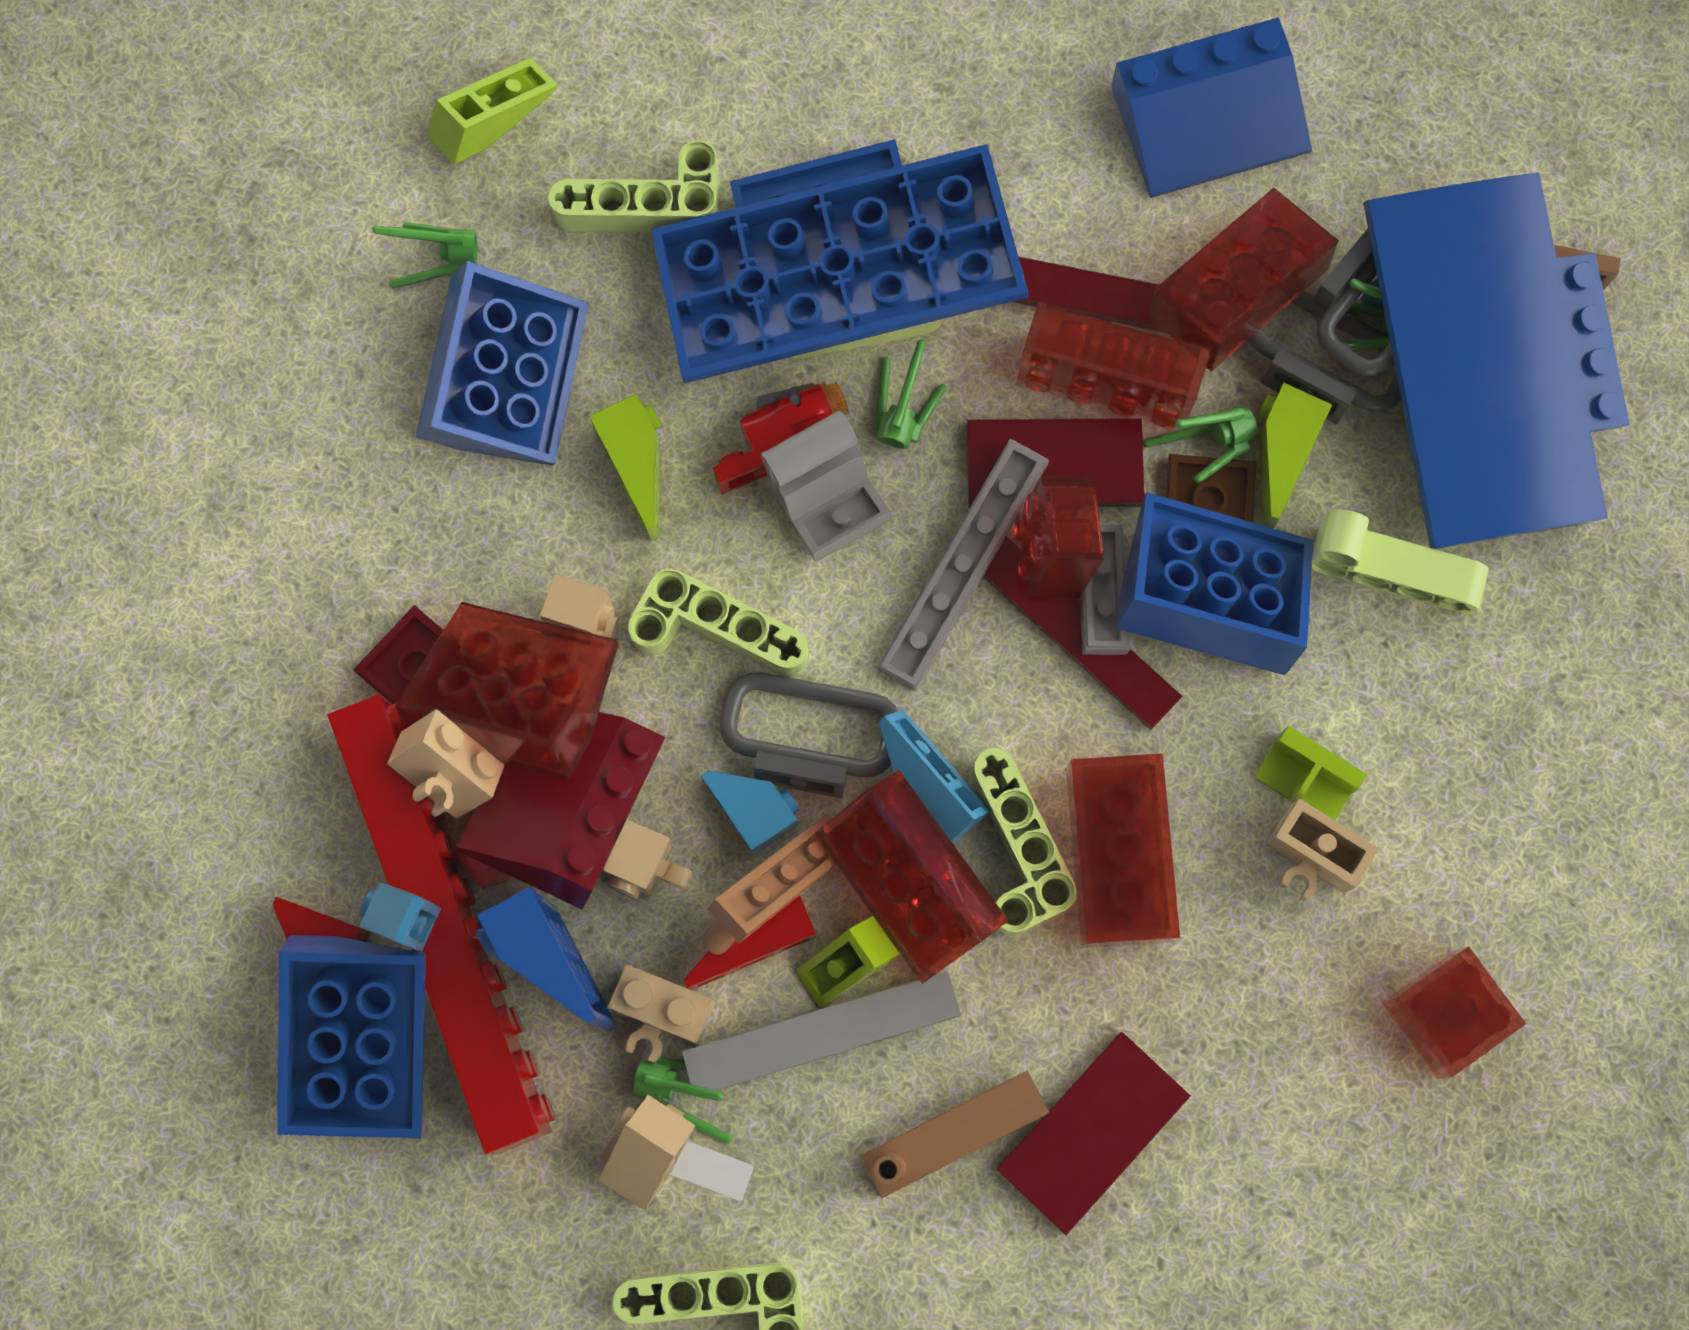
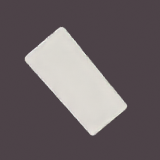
M687 1141L670 1175L741 1201L754 1168L751 1164Z

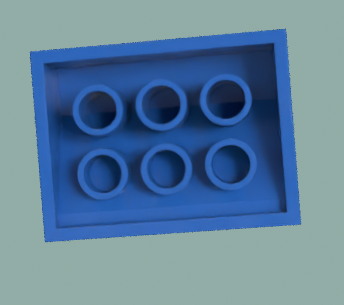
M1279 17L1116 63L1111 87L1150 198L1311 153L1312 151L1293 54Z
M469 261L464 263L451 275L416 437L457 450L551 466L555 465L589 302Z
M1146 492L1143 497L1120 591L1116 628L1286 675L1307 648L1313 540Z
M528 887L477 915L483 927L476 930V933L489 957L494 955L497 960L503 961L585 1022L609 1032L618 1028L554 904L531 887Z
M290 935L279 951L277 1135L384 1138L422 1137L426 953L342 937Z

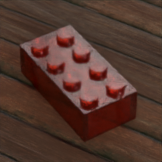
M1273 187L1154 289L1148 318L1212 372L1329 269L1339 240Z
M1038 302L1024 346L1017 380L1024 381L1025 386L1034 391L1049 392L1052 389L1067 394L1068 399L1079 404H1091L1093 401L1109 406L1108 409L1111 412L1121 416H1133L1135 413L1151 418V422L1159 427L1175 428V422L1178 419L1189 417L1197 400L1210 350Z
M1163 753L1071 759L1066 767L1081 948L1172 943L1180 938Z
M900 770L869 787L814 833L922 984L1009 921Z

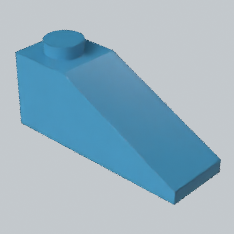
M903 709L884 716L879 721V725L908 821L916 829L918 839L926 847L940 854L955 846L991 810Z

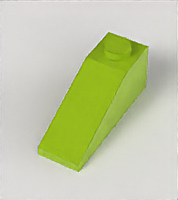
M527 58L437 99L426 136L455 165L486 150L554 93L558 85L531 58Z
M1283 383L1276 396L1268 393L1257 416L1265 420L1258 435L1263 526L1274 528L1280 520L1332 404L1286 383Z
M635 393L589 417L602 446L652 541L659 537L660 442L656 429L662 427V424L652 404L649 403L643 406L638 394Z

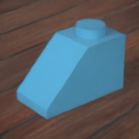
M709 770L701 775L703 782L753 855H756L798 826V820L794 814L800 811V808L786 788L778 792L773 783L769 781Z
M379 882L376 891L371 889L363 900L360 916L364 918L360 927L422 952L441 908L414 894Z

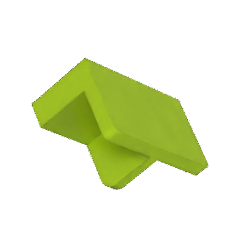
M1288 726L1280 733L1256 772L1255 779L1294 803L1300 798L1328 817L1336 820L1350 795L1360 788L1367 773Z

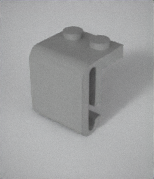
M840 410L760 454L779 505L815 562L892 520L890 510L868 479L862 454L856 446L859 444L857 437Z

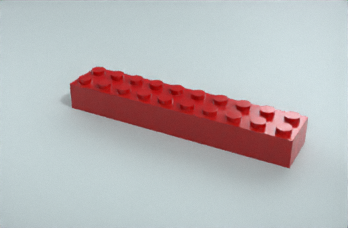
M380 694L327 714L388 885L421 897L441 908L422 953H426L425 989L485 1155L501 1154L552 1133L549 1122L555 1120L552 1105L546 1094L540 1095L536 1089L533 1078L539 1076L538 1067L531 1051H524L521 1048L517 1034L523 1032V1027L514 1006L509 1008L502 996L501 991L507 989L503 972L498 963L493 965L491 960H489L477 936L476 930L483 926L480 921L477 922L470 908L471 905L476 904V899L468 879H462L454 865L460 862L454 855L457 852L456 844L451 836L446 837L439 824V821L445 819V814L443 812L436 817L431 814L435 803L428 796L416 802L413 799V791L416 787L387 764L401 731L412 725L405 712L401 713L396 703L390 704Z

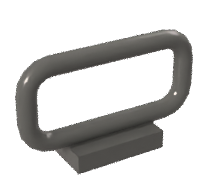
M1368 228L1321 284L1314 302L1325 309L1318 322L1317 336L1321 347L1350 371L1360 376L1374 377L1384 374L1394 366L1391 344L1389 343L1377 358L1366 359L1341 342L1335 334L1337 323L1363 293L1351 287L1350 281L1357 279L1370 284L1377 276Z
M1278 284L1268 288L1259 297L1248 316L1245 330L1246 337L1252 348L1272 360L1261 384L1279 392L1283 383H1286L1332 404L1326 419L1335 424H1338L1350 403L1374 413L1393 409L1401 401L1397 375H1395L1384 394L1373 395L1266 337L1263 332V325L1278 302H1290L1321 318L1325 309L1314 302V295L1290 284ZM1345 313L1336 325L1337 328L1357 339L1389 336L1348 313ZM1385 346V347H1376V349H1378V350H1380V351L1383 352V350H1384L1387 346Z
M762 672L748 673L740 676L728 689L720 718V734L724 743L733 752L746 757L756 758L754 779L769 781L778 787L843 798L846 775L860 778L874 777L882 774L891 766L883 735L881 736L877 755L872 759L862 760L743 737L738 731V720L743 698L752 690H762L877 712L882 718L898 711L896 705L887 697L876 693Z

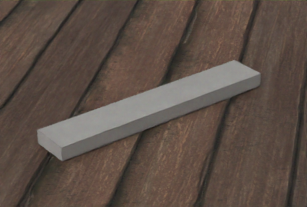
M1010 438L877 668L880 671L917 691L1046 469L1049 459Z
M948 971L691 1048L682 1051L690 1083L717 1091L961 1016Z

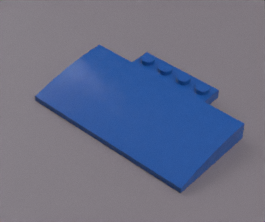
M896 139L730 181L736 208L651 229L684 384L1029 298L988 144L906 165L901 163Z
M1540 173L1467 182L1376 198L1364 202L1366 221L1430 548L1439 549L1581 525L1608 518L1591 433L1622 428L1630 425L1596 253L1556 258Z

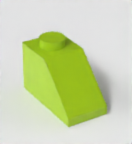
M881 911L848 929L795 971L821 1009L882 969L906 951L907 948Z

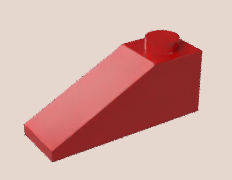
M798 896L741 943L735 940L723 954H713L708 951L684 978L687 989L694 990L817 938L801 896Z

